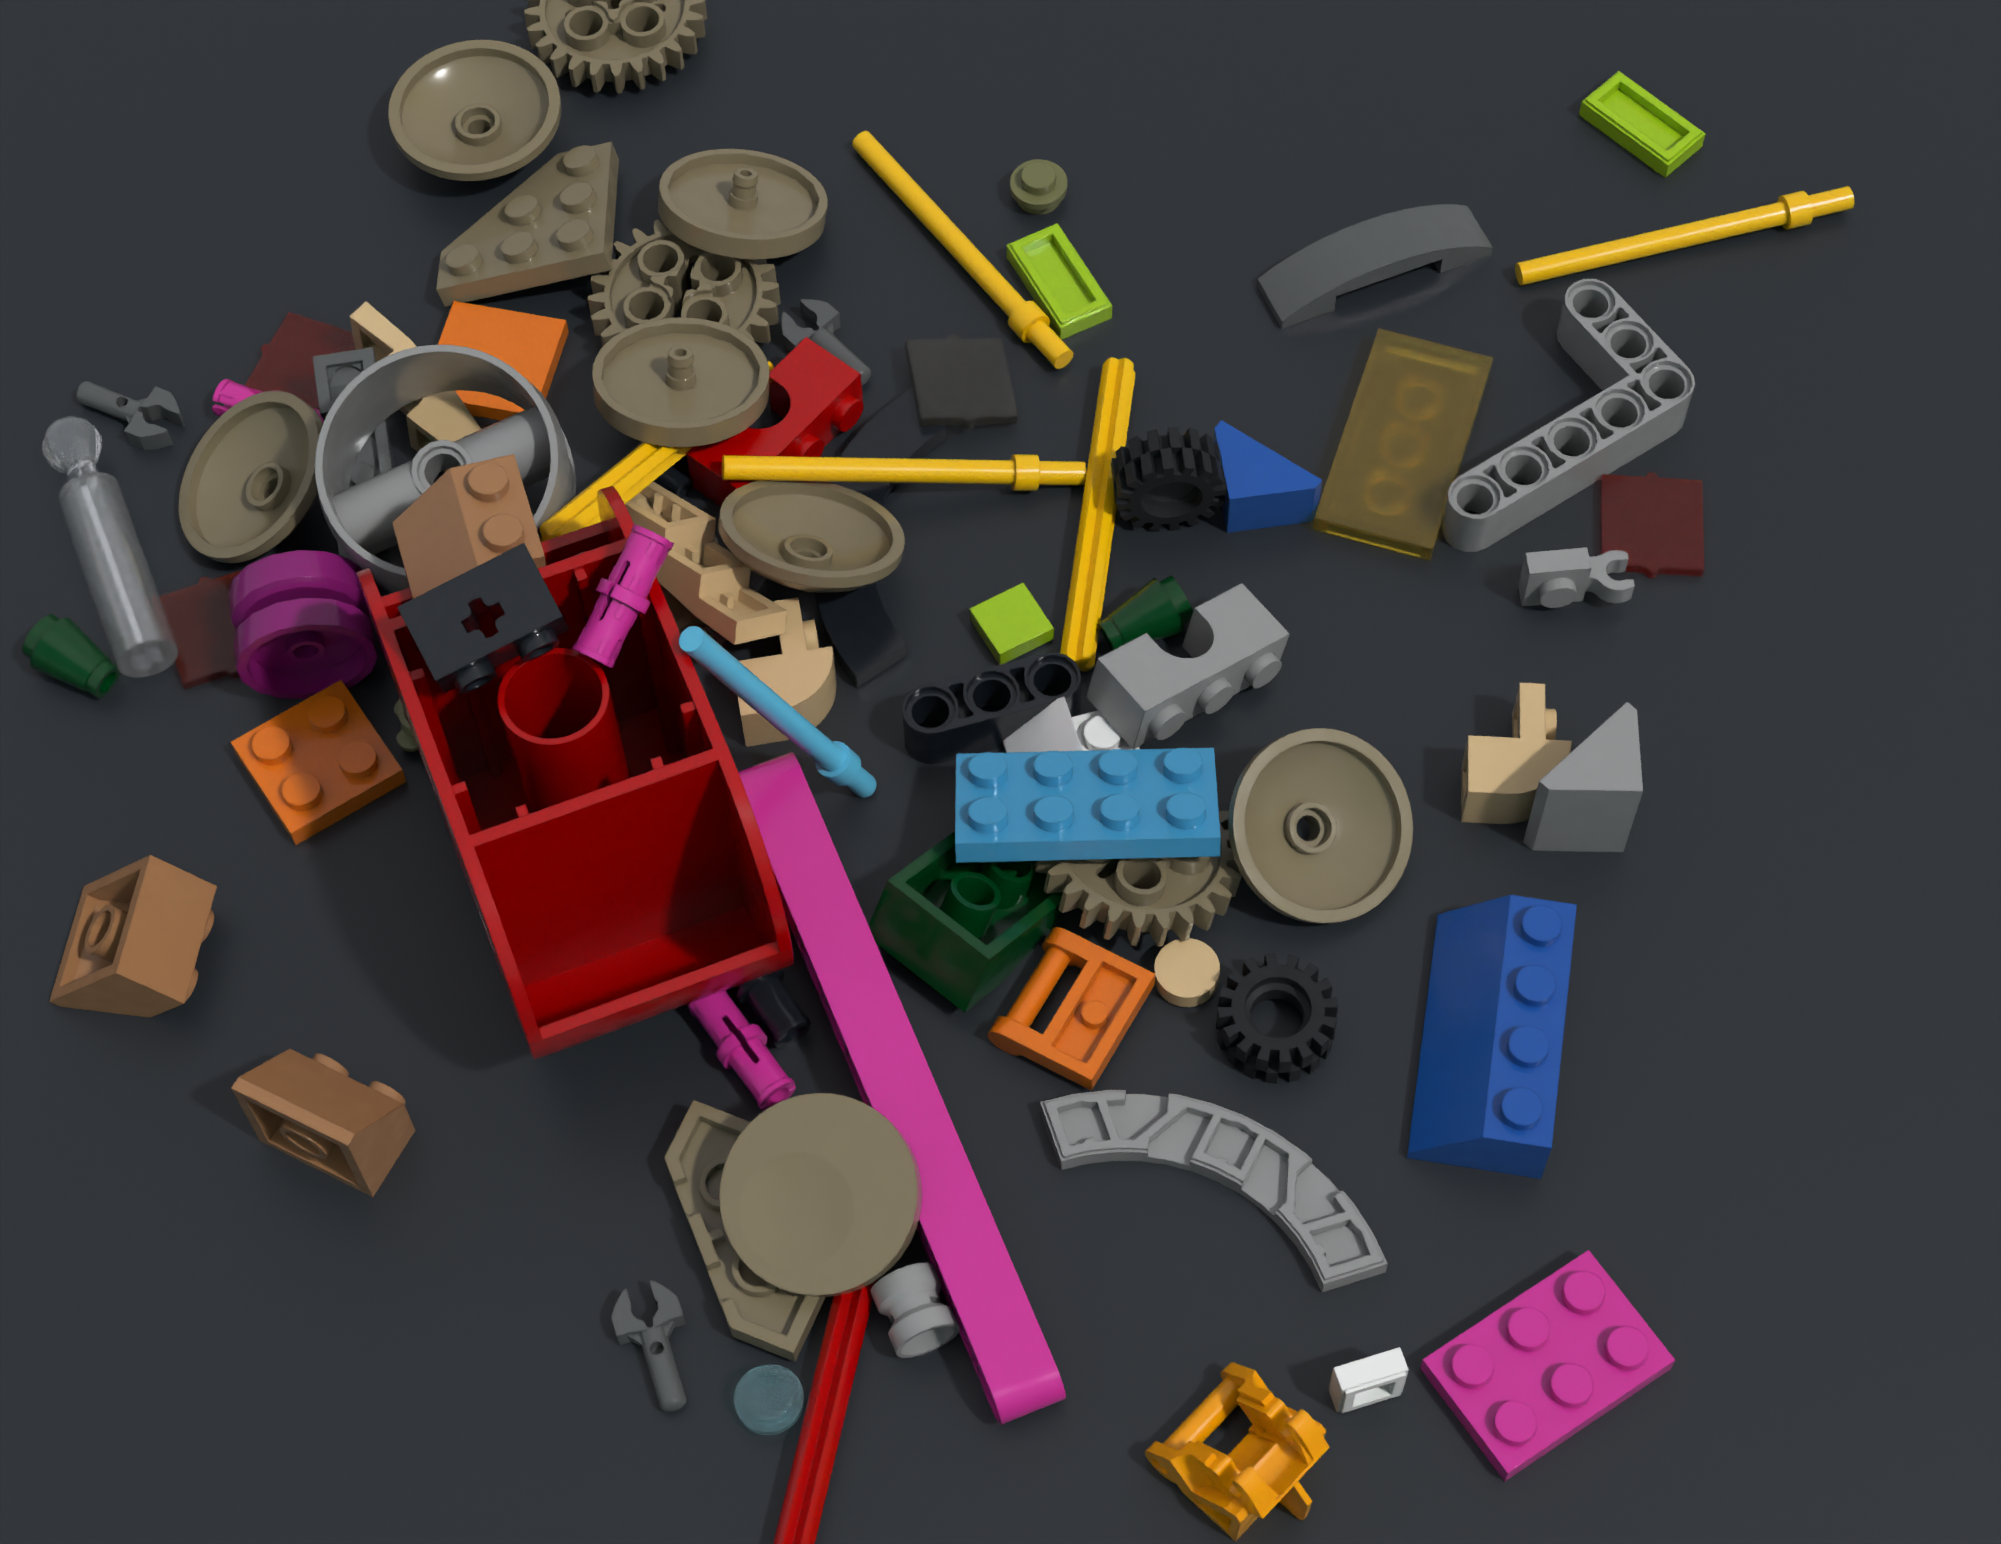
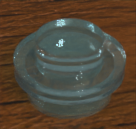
M766 1364L751 1369L740 1379L734 1392V1406L739 1420L746 1428L761 1435H775L788 1430L798 1421L804 1408V1392L799 1379L789 1369L779 1365Z

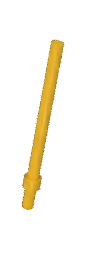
M869 131L859 133L854 138L852 147L1009 317L1008 326L1024 343L1032 342L1056 369H1061L1069 364L1074 354L1049 327L1050 318L1034 301H1025Z
M1849 186L1808 195L1805 191L1785 194L1778 197L1777 203L1518 262L1515 264V274L1519 285L1522 286L1782 225L1785 230L1810 225L1815 217L1853 209L1854 195Z
M1013 454L1011 460L723 455L722 457L723 480L1010 485L1012 491H1037L1039 485L1084 486L1087 473L1086 463L1082 461H1040L1038 455Z

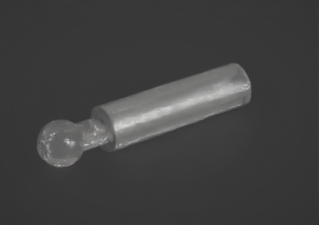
M75 416L56 419L45 432V438L42 442V453L51 467L58 472L65 473L68 482L59 492V503L117 669L121 674L128 677L142 678L155 675L166 670L175 662L178 657V647L119 483L114 476L98 472L96 467L103 445L102 436L96 427L86 419Z

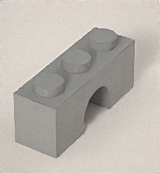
M1241 583L1195 607L1182 645L1192 658H1180L1165 652L1145 633L1097 659L1086 697L1128 745L1135 749L1154 738L1164 740L1172 736L1185 721L1202 712L1212 714L1227 704L1233 695L1250 686L1260 688L1266 685L1278 674L1282 667L1280 659L1290 634Z

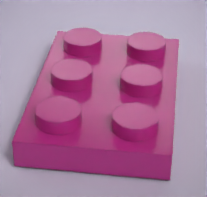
M1587 1250L1422 1359L1420 1369L1505 1482L1671 1370L1675 1359L1593 1254Z

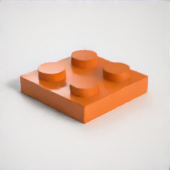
M342 680L231 741L235 754L295 845L407 782L403 769Z

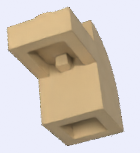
M798 597L777 600L774 603L787 610L785 634L779 635L782 654L740 660L739 662L816 727L829 713L836 696L837 683L833 647L819 648L815 620L802 621ZM738 697L746 747L790 740Z
M1519 683L1512 712V738L1468 735L1461 766V822L1513 824L1529 820L1539 781L1570 754L1572 741L1555 740L1557 713L1556 709L1545 708V684Z

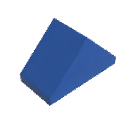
M1221 420L1214 428L1213 444L1217 443L1220 449L1227 495H1224L1225 502L1221 508L1227 533L1312 522L1319 511L1322 479Z

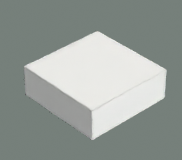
M1398 1347L1334 1367L1328 1391L1336 1412H1341L1342 1414L1400 1396L1409 1371L1401 1348Z

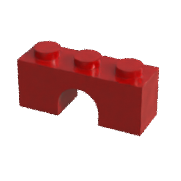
M805 337L769 372L771 410L784 419L768 428L756 429L748 427L743 432L726 440L692 447L686 452L690 479L693 480V488L721 507L725 498L734 490L755 482L754 480H723V455L821 457L824 447L840 431L846 432L850 430L862 414L864 405L861 374Z

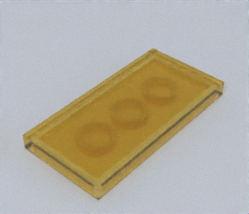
M1378 328L1314 517L1313 529L1431 561L1443 523L1448 490L1451 483L1458 476L1494 358Z

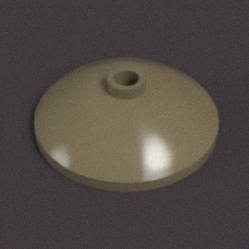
M467 40L438 48L412 64L400 77L392 91L388 107V118L394 141L399 150L418 168L445 179L480 181L514 172L541 154L549 145L558 129L562 107L555 77L545 63L537 56L519 46L502 41Z
M261 392L243 399L232 406L207 430L187 464L179 494V519L188 542L197 551L218 562H244L278 546L302 523L318 496L315 456L319 434L323 425L319 415L309 404L288 392Z
M751 482L737 488L725 498L718 520V529L723 542L741 563L771 581L788 588L806 592H843L857 590L874 584L890 575L898 567L902 560L905 545L903 529L887 509L859 492L829 482Z
M1312 728L1296 731L1272 741L1249 761L1240 774L1231 797L1228 830L1231 850L1238 869L1252 891L1264 903L1292 919L1307 923L1325 924L1359 917L1379 905L1391 893L1402 877L1411 853L1413 818L1409 798L1399 775L1390 762L1376 748L1361 738L1347 732L1327 728ZM1300 818L1306 820L1310 827V834L1306 841L1301 839L1297 833L1296 827Z

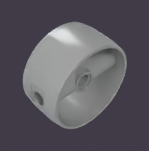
M426 345L405 349L375 362L356 376L339 394L331 406L319 434L315 456V476L320 505L325 520L336 540L356 565L362 570L370 569L378 586L390 593L409 588L405 569L385 562L374 555L398 544L392 522L434 483L437 475L444 469L514 454L524 488L548 478L543 499L533 516L540 538L542 536L539 530L541 524L576 496L575 465L567 438L560 427L555 413L542 393L527 378L500 359L479 350L456 345ZM446 391H477L499 396L524 409L522 412L456 441L438 440L430 442L418 451L413 460L349 488L356 459L370 435L391 414L417 399Z

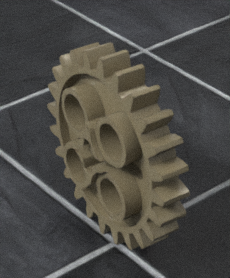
M527 0L529 8L524 10L531 49L537 50L538 58L545 64L551 63L553 76L558 78L569 72L571 85L575 88L582 84L586 78L591 79L593 91L596 93L602 89L605 82H613L616 92L622 93L625 81L633 80L636 86L642 90L645 89V76L652 74L662 82L667 80L665 66L667 64L682 70L685 67L683 53L696 54L698 52L696 38L705 37L704 20L708 19L705 0Z
M659 219L654 221L655 234L647 236L639 229H633L634 244L632 246L615 241L613 246L616 259H612L611 270L601 272V275L591 276L590 282L593 294L588 296V303L594 334L601 337L602 347L611 338L635 325L657 319L678 318L677 311L681 310V317L715 321L730 326L744 333L754 342L760 343L770 342L769 325H775L779 322L777 305L781 304L774 264H767V259L731 258L698 249L682 241L670 230H667ZM696 261L694 269L692 267L690 274L692 289L688 290V271L691 263Z
M1219 811L1220 857L1036 861L1035 864L1036 872L1047 874L1044 892H1063L1058 909L1061 913L1076 908L1081 909L1083 913L1079 927L1084 929L1098 920L1104 923L1103 936L1106 940L1111 939L1118 928L1127 930L1131 946L1137 945L1141 932H1150L1157 946H1163L1167 932L1170 929L1183 941L1189 940L1193 924L1205 931L1209 930L1214 914L1222 916L1226 914L1231 897H1235L1242 877L1235 862L1229 840V811Z

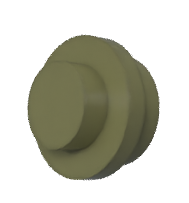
M1043 159L1026 161L1013 171L1010 178V192L1014 200L1024 211L1036 215L1047 214L1055 210L1066 196L1067 176L1064 170L1054 162Z

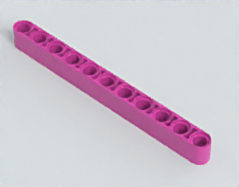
M793 752L738 771L765 844L786 919L862 1101L884 1115L898 1128L915 1155L922 1182V1206L916 1230L929 1262L934 1265L940 1279L941 1290L947 1305L952 1307L960 1327L959 1334L999 1425H1002L1066 1399L1064 1385L1056 1363L796 756Z

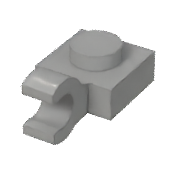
M1587 547L1525 553L1518 583L1522 607L1543 605L1548 608H1559L1572 602L1583 601L1586 591L1593 592L1600 599L1609 603H1623L1630 600L1635 586L1634 580L1625 579L1617 581L1608 576L1610 573L1625 572L1629 559L1628 553L1613 550L1599 556L1589 557Z

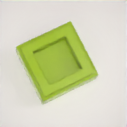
M1024 583L969 608L970 621L999 665L1005 664L1054 640V627Z

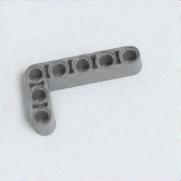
M1582 279L1574 282L1567 289L1564 296L1557 328V340L1561 347L1596 383L1602 392L1460 475L1451 483L1443 515L1442 534L1447 543L1455 549L1464 552H1477L1486 549L1665 441L1683 427L1695 387L1694 375L1684 362L1607 283L1597 279ZM1514 482H1521L1527 485H1519ZM1465 511H1473L1479 514H1470Z

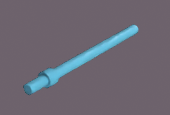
M690 626L681 633L679 637L681 649L815 760L818 772L836 786H846L860 798H867L874 793L877 785L875 778L861 767L859 756L846 744L840 741H831L700 627Z

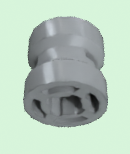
M928 1262L907 1265L882 1277L870 1290L878 1312L888 1316L889 1321L893 1323L888 1335L896 1356L901 1358H912L936 1350L951 1341L960 1331L952 1307L940 1303L939 1293L942 1285L934 1265Z

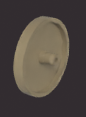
M745 149L701 151L675 161L664 171L660 179L658 213L662 222L682 241L709 253L753 260L784 257L811 246L820 238L825 228L828 199L822 184L801 166L772 154Z
M678 317L657 319L635 325L611 338L601 348L593 363V398L601 416L619 432L633 439L653 445L695 447L726 440L750 427L761 416L769 399V365L763 351L744 333L715 321Z
M832 1093L804 1094L783 1100L769 1107L752 1120L741 1132L733 1144L723 1168L719 1193L720 1211L731 1245L741 1260L756 1275L766 1282L792 1293L812 1297L838 1296L851 1293L873 1283L889 1271L901 1258L909 1246L919 1222L922 1206V1182L919 1167L909 1143L898 1128L884 1115L869 1105L847 1096Z

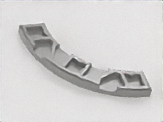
M1126 1090L1077 1093L1040 1102V1112L1061 1170L1109 1161H1141L1192 1171L1217 1181L1256 1205L1284 1231L1310 1267L1321 1292L1385 1273L1388 1263L1372 1230L1343 1190L1339 1191L1331 1180L1312 1164V1159L1305 1152L1278 1133L1242 1114L1210 1102L1169 1093L1168 1097L1147 1094H1126Z

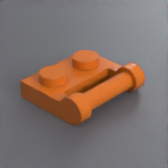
M1054 927L1042 944L1043 951L1045 952L1006 1017L998 1016L987 1036L1002 1051L1015 1056L1022 1055L1092 1091L1153 989L1155 973L1066 929ZM1077 966L1081 968L1082 971L1045 1032L1041 1034L1031 1029V1024L1066 967Z

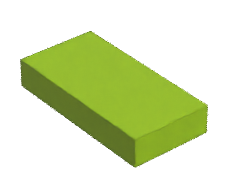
M1620 71L1586 97L1580 106L1579 115L1664 178L1703 146L1706 133Z
M1058 223L1006 245L1008 261L1036 304L1050 318V325L1061 340L1112 318V304Z

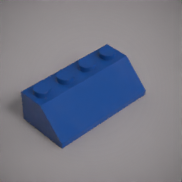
M1507 895L1438 914L1407 1158L1530 1178H1542L1552 1149L1577 904Z

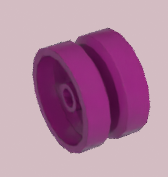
M296 550L267 556L249 564L232 580L228 597L231 621L236 631L233 640L236 669L242 682L259 693L277 698L307 699L339 680H342L346 688L357 685L370 674L378 656L374 629L369 617L370 613L356 572L362 571V569L349 558L330 552Z

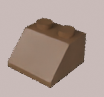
M514 454L449 468L392 522L413 599L522 543H525L537 568L546 566L545 555Z
M152 855L85 885L49 1002L66 1008L148 1018L185 1004V1001L194 991L198 980V971L195 968L201 943L206 939L213 926L214 912L211 910L217 886Z
M288 1049L237 1078L231 1089L260 1142L371 1197H374L416 1131L405 1107L406 1100L402 1095L381 1082L372 1081L369 1086H366L348 1077L349 1072L341 1064L323 1054L316 1053L311 1059L292 1049Z

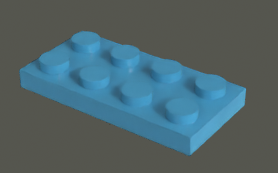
M1214 748L956 754V863L1220 857L1221 835Z

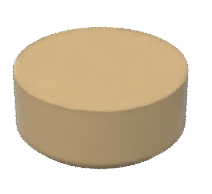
M1189 938L1187 941L1181 939L1171 941L1159 951L1155 959V987L1159 994L1173 1005L1180 1007L1201 1005L1208 1001L1218 988L1220 976L1219 959L1214 950L1200 940Z

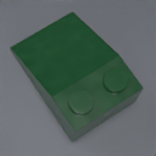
M954 831L887 880L868 926L876 944L965 1013L998 987L1066 912L1061 913L1058 910L1063 892H1044L1047 874L1035 871L1036 861L956 863Z

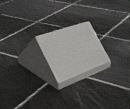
M1626 702L1539 781L1523 843L1532 851L1624 852L1643 793L1637 709L1630 703Z

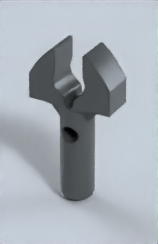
M813 299L800 300L802 316L815 325L817 331L812 328L799 327L786 312L782 313L783 342L785 349L789 353L807 337L861 374L862 386L869 381L872 373L870 368L834 336V332L841 327L840 313L828 302Z
M90 381L82 382L76 391V398L79 403L128 422L124 433L129 444L145 451L160 449L173 444L167 429L155 424H149L146 420L154 421L162 418L183 428L185 427L184 419L172 393L156 386L147 398L140 400L132 399Z
M650 1280L651 1289L658 1307L653 1317V1326L648 1328L643 1320L634 1316L633 1307L626 1288L622 1291L615 1304L611 1319L619 1345L633 1342L642 1347L659 1407L665 1412H672L681 1409L686 1404L687 1398L669 1337L674 1328L686 1325L678 1296L667 1287Z

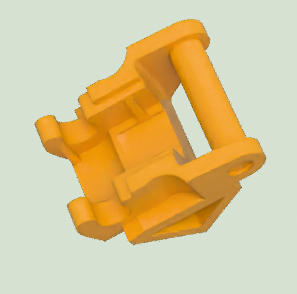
M1230 1362L1220 1372L1223 1381L1163 1443L1154 1441L1145 1451V1456L1161 1475L1177 1484L1187 1498L1236 1542L1258 1517L1264 1519L1278 1502L1301 1521L1308 1516L1312 1500L1299 1480L1330 1447L1324 1438L1326 1430L1321 1423L1312 1419L1303 1409L1296 1411L1287 1407L1281 1399L1275 1397L1267 1388L1256 1370ZM1239 1405L1252 1423V1426L1248 1429L1249 1433L1228 1455L1204 1444L1203 1442Z

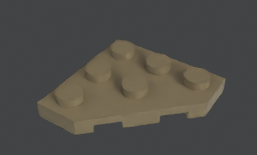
M612 141L594 146L582 145L570 151L556 154L443 249L440 255L436 290L444 306H451L453 301L465 303L611 270L619 158Z
M693 1100L664 1159L732 1337L796 1362L825 1297L805 1296L780 1289L756 1275L738 1256L730 1243L722 1222L719 1197L720 1181L727 1156L733 1144L750 1122Z

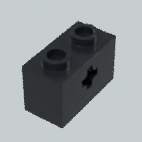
M525 543L397 607L430 672L444 693L457 688L460 694H464L484 686L497 676L495 667L517 656H520L523 662L536 659L557 647L560 643L557 636L569 630ZM489 611L490 615L496 620L495 624L498 633L486 638L478 630L480 627L476 617L481 613Z

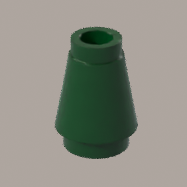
M1172 575L1161 581L1154 577L1110 613L1108 618L1100 621L1098 626L1108 646L1113 651L1145 633L1154 641L1184 632L1183 625L1191 621L1193 610L1186 595Z
M53 614L43 617L30 630L22 647V653L30 659L32 669L82 691L91 693L96 698L105 696L113 688L120 675V668L112 663L68 617L59 619Z

